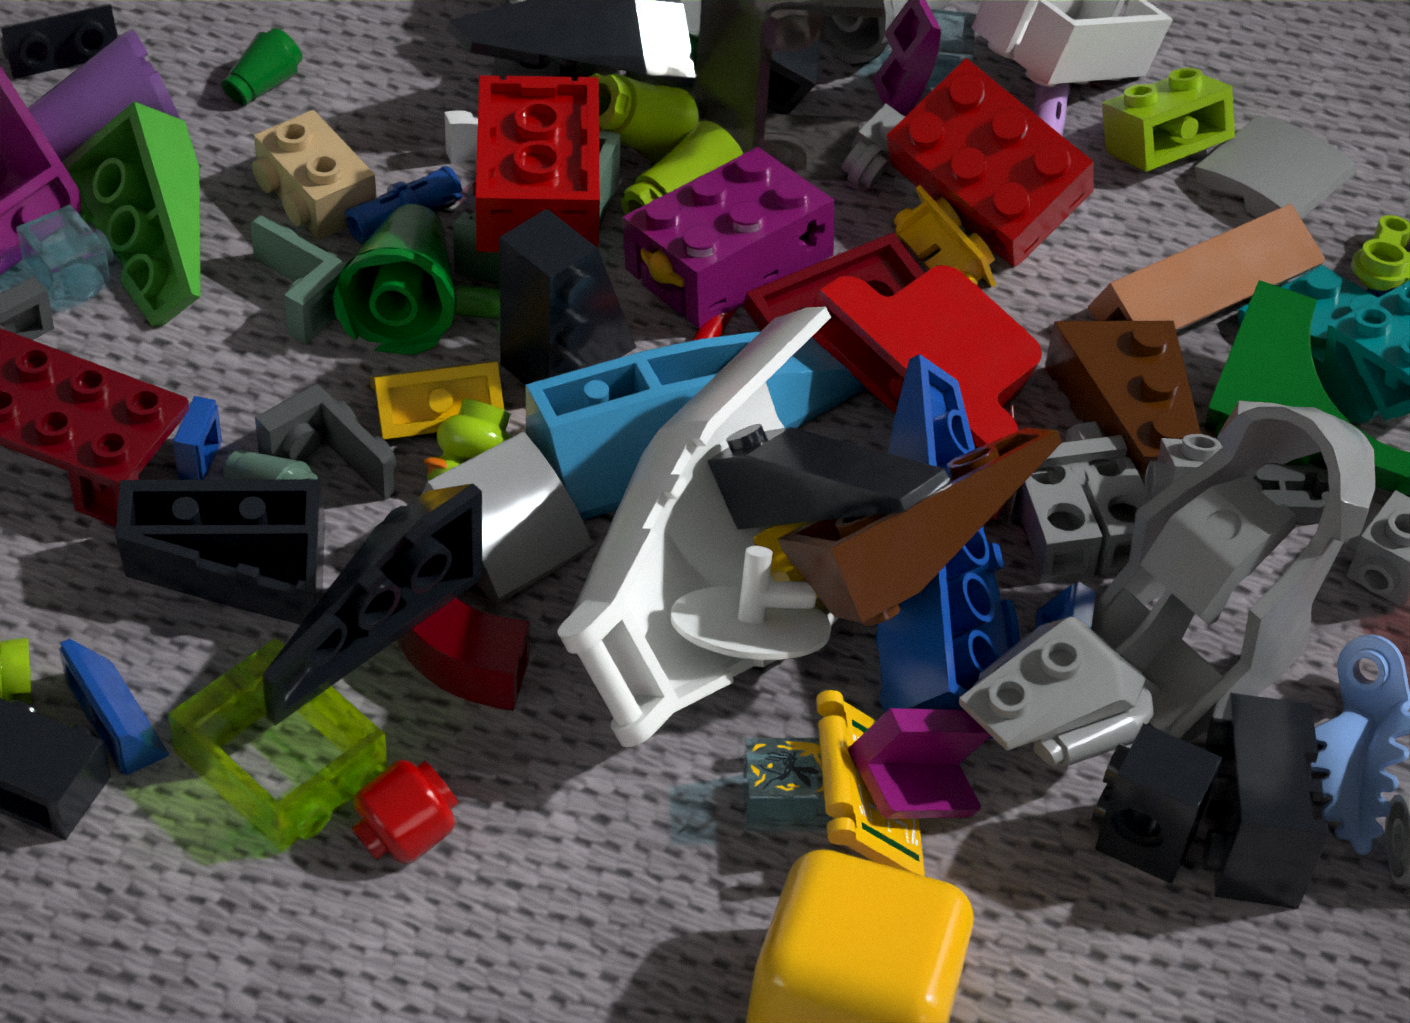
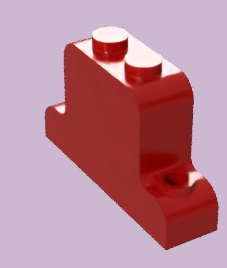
M946 265L935 266L889 297L880 295L869 284L852 276L838 277L820 289L812 307H826L831 318L812 337L849 369L850 373L894 414H896L909 359L920 354L958 380L975 449L1019 431L1014 418L1004 408L1019 396L1042 357L1041 347L1032 335L961 271Z

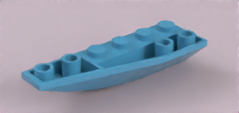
M760 332L698 339L646 350L526 384V435L540 450L561 480L582 520L618 509L642 453L658 430ZM813 337L766 381L777 417L785 428H797L867 389L850 373L849 369L834 358Z

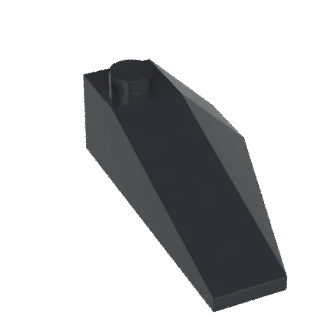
M525 0L451 19L448 23L447 31L470 53L534 65L541 64L544 55L558 63L573 67L574 71L578 73L593 75L595 65L626 71V77L659 86L693 88L695 81L684 4L680 0Z
M761 424L751 425L731 434L726 439L729 447L707 461L737 530L906 512L950 482L944 468L793 427L764 431Z
M471 483L429 490L408 505L399 506L392 510L383 522L375 527L262 674L266 717L275 726L483 579L481 489Z

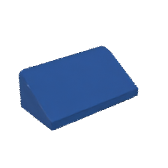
M70 638L60 642L61 648H59L66 684L98 737L104 741V746L121 775L125 773L127 776L166 758L169 755L168 750L113 662Z

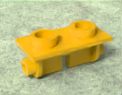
M921 185L916 187L915 189L921 204L913 210L910 208L903 209L896 215L894 224L897 237L905 243L920 261L937 249L940 250L924 262L928 270L939 265L951 266L961 271L975 285H978L977 281L983 278L991 287L996 286L989 264L994 262L995 259L982 238L976 233L969 237L966 236L959 228L962 225L959 216L947 200L941 197L935 202Z

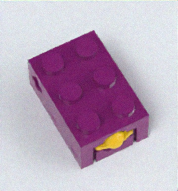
M759 147L622 216L625 269L637 280L641 279L642 284L679 314L682 316L686 314V319L697 328H700L715 316L729 313L743 305L746 292L819 263L834 255V199Z

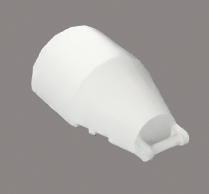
M808 307L776 317L658 430L640 457L571 615L558 628L557 633L567 651L572 654H578L614 719L611 721L610 726L621 746L633 747L645 742L674 712L733 683L734 676L754 666L765 667L776 661L738 658L697 646L682 637L674 629L671 623V609L675 601L680 597L699 589L718 586H742L746 548L755 546L753 537L770 526L737 530L707 461L729 447L726 442L727 437L745 427L761 424L764 431L785 428L777 417L766 381L831 318L826 307ZM817 597L815 607L826 615L832 626L838 617H834L822 600Z

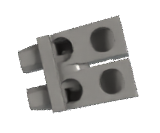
M1096 421L1077 423L1068 429L1065 441L1057 447L1016 491L1014 508L1019 522L1024 526L1034 554L1033 567L1039 584L1093 577L1096 564L1101 575L1120 573L1130 559L1136 510L1151 500L1146 496L1145 486L1135 465L1126 456L1128 448L1122 435L1106 437Z

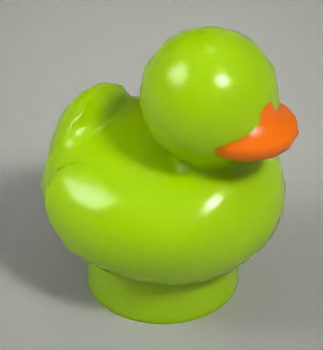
M463 399L459 413L449 416L437 429V442L443 450V454L423 460V463L428 467L427 481L512 438L506 430L511 414L486 403Z

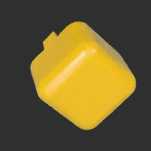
M820 849L802 855L795 861L787 875L757 959L746 1023H949L974 924V913L969 899L958 887L948 882L843 853Z

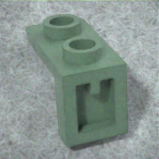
M259 215L251 222L254 259L294 281L284 294L287 334L307 344L337 318L335 315L333 293L337 278L347 263L336 254L326 252L299 237L290 228L280 226Z

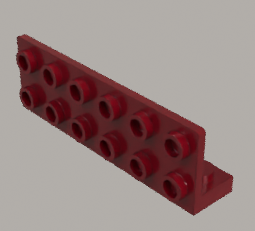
M0 328V445L68 471L75 511L116 526L120 480H139L138 475L188 412V398Z

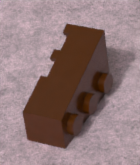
M1054 321L1044 367L1052 381L1057 380L1071 402L1070 408L1078 420H1083L1084 423L1096 421L1106 437L1122 435L1128 448L1126 456L1135 465L1145 486L1146 469L1150 461H1157L1161 438L1183 439L1184 436L1189 434H1201L1174 321Z

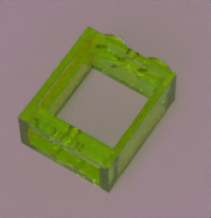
M275 637L169 712L168 718L174 752L282 852L299 838L309 839L317 835L327 825L332 813L351 800L359 789L387 768L385 733L332 686L296 712L343 754L279 802L220 749L266 715L262 674L285 646Z

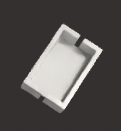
M983 0L971 28L989 41L988 47L993 52L1013 59L1026 68L1025 74L1029 79L1042 86L1055 87L1056 84L1076 82L1088 84L1089 81L1108 79L1120 81L1121 78L1146 76L1173 19L1146 0H1129L1122 17H1118L1125 0Z

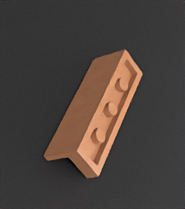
M1290 203L1110 282L1091 302L1088 309L1097 321H1110L1121 315H1124L1127 321H1174L1176 331L1251 298L1259 280L1278 286L1321 266L1325 262V257L1294 206Z

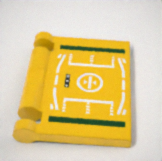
M826 690L819 693L816 697L818 714L823 716L819 720L818 729L825 811L828 816L835 818L827 824L828 841L835 845H846L875 863L925 876L919 818H884L880 814L848 751V748L876 720L845 702L843 695L836 690Z

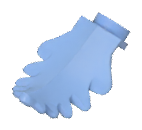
M1378 635L1357 637L1347 643L1341 650L1337 661V673L1344 708L1340 715L1315 726L1317 745H1323L1324 747L1318 751L1316 763L1311 762V771L1326 772L1328 774L1321 780L1323 797H1331V800L1322 807L1321 817L1326 821H1341V825L1335 829V836L1338 839L1350 841L1354 851L1360 855L1368 854L1373 848L1374 838L1381 836L1384 832L1383 826L1378 823L1376 818L1386 817L1391 812V804L1381 796V792H1394L1398 788L1399 782L1397 777L1386 772L1385 767L1404 762L1409 756V749L1396 742L1398 737L1410 734V712H1408L1410 709V690L1404 659L1399 649L1391 641ZM1362 658L1370 659L1377 665L1379 674L1376 680H1369L1361 674L1359 664Z

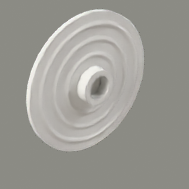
M762 546L746 548L742 586H718L699 589L680 597L675 601L671 609V623L674 629L688 641L716 653L755 660L791 659L814 653L828 642L831 624L826 615L815 607L816 593L807 582L769 581L773 552Z

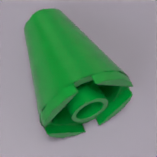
M407 204L396 208L341 270L333 293L335 315L345 332L357 341L358 336L368 342L383 343L374 349L377 352L414 355L433 348L450 327L455 314L456 301L445 232L441 219L429 208L417 204Z

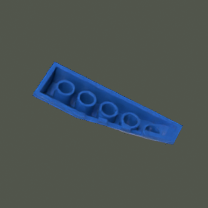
M918 354L910 358L893 422L888 454L944 468L947 475H949L947 469L948 462L975 450L959 382L928 359ZM983 526L920 593L899 603L901 610L896 616L877 624L875 640L880 657L882 685L880 703L883 713H886L890 708L964 710L959 705V697L974 687V683L978 681L979 674L1020 641L1019 624L1014 602L1007 599L1001 601L995 572L1005 568L1000 546L996 543H987Z

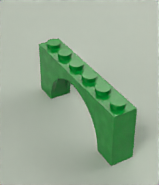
M1261 280L1258 281L1208 406L1205 427L1215 430L1214 436L1216 438L1238 401L1275 403L1290 407H1315L1352 424L1328 397L1314 366L1310 341L1311 323L1317 299ZM1361 431L1374 449L1375 487L1392 492V494L1396 490L1410 498V452L1391 447ZM1321 452L1297 458L1284 464H1312L1327 470Z

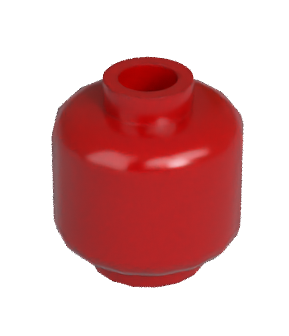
M397 760L356 792L353 804L361 820L353 825L351 829L376 860H379L388 852L397 862L411 864L453 831L455 817L451 810L459 802L428 762L424 760L415 766L410 761Z

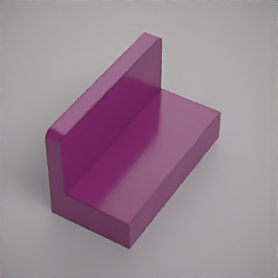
M890 708L848 748L880 814L886 819L967 818L975 815L981 809V805L959 764L991 735L965 710Z

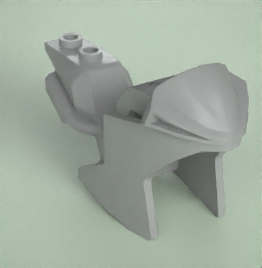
M1238 401L1217 436L1223 447L1209 460L1173 482L1136 510L1129 562L1095 602L1091 628L1075 617H1068L1039 626L979 674L978 681L974 683V687L959 697V705L1006 751L1034 742L1033 751L1050 766L1067 767L1113 751L1119 743L1124 746L1133 744L1143 723L1148 724L1149 722L1154 728L1186 742L1207 732L1212 717L1222 719L1230 692L1258 696L1280 678L1307 648L1310 641L1312 603L1344 540L1360 535L1375 491L1374 449L1367 437L1352 424L1315 407H1290L1275 403ZM1321 452L1328 470L1330 491L1317 531L1307 547L1283 576L1249 609L1240 660L1223 676L1182 638L1195 614L1208 625L1217 622L1234 588L1251 574L1295 528L1296 514L1284 504L1277 506L1262 493V485L1253 478L1257 471L1266 464L1275 462L1283 465L1291 460ZM1161 596L1151 611L1145 606V604Z

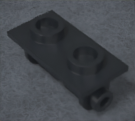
M111 4L0 27L3 36L0 37V42L5 59L9 61L13 79L84 64L118 37Z

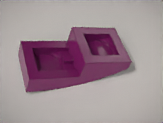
M908 0L887 28L884 35L892 52L872 78V82L883 104L889 105L903 116L908 115L914 109L932 75L940 46L941 28L926 0Z

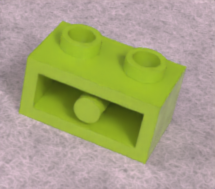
M1196 68L1173 70L1166 79L1150 85L1138 84L1130 86L1124 90L1123 95L1102 102L1105 149L1113 157L1146 172L1235 138L1233 87L1203 75L1202 71Z

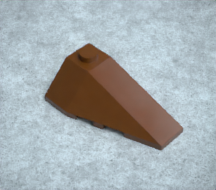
M1024 428L952 459L947 463L950 482L906 512L808 522L777 538L782 551L834 617L859 622L863 626H872L885 622L900 612L899 603L921 592L1062 443L1058 430Z

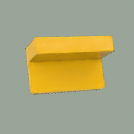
M488 360L369 376L371 388L375 391L381 438L383 439L436 433L440 424L445 419L459 413L463 399L479 401L504 410L498 361Z

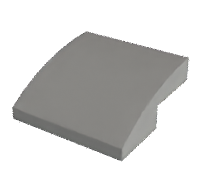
M1260 115L1256 116L1235 133V138L1225 141L1195 166L1196 181L1209 189L1244 196L1245 211L1256 218L1292 203L1300 218L1303 219L1356 173L1355 162L1326 141L1291 124Z
M524 431L427 481L422 493L424 494L429 490L471 483L482 490L483 579L476 584L495 606L568 565L593 547L586 526L566 488L543 454Z

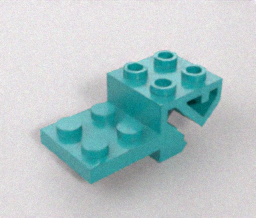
M1321 265L1281 286L1284 289L1317 299L1311 323L1310 341L1314 366L1328 397L1352 423H1365L1379 415H1382L1384 421L1410 413V281L1380 297H1375L1337 272ZM1249 304L1239 308L1237 324L1240 326Z

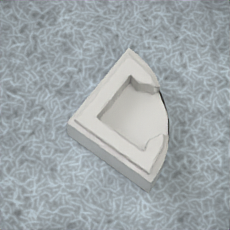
M468 111L444 112L445 150L451 164L476 159L478 118L473 117L472 113Z

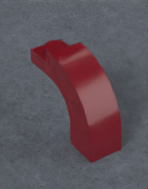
M456 597L397 639L399 647L415 669L439 688L470 702L514 711L530 660L529 621L481 612L467 606Z

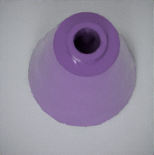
M134 29L122 33L28 107L29 112L61 162L134 101L180 119L159 72L154 70L149 60H145L144 56L149 53Z

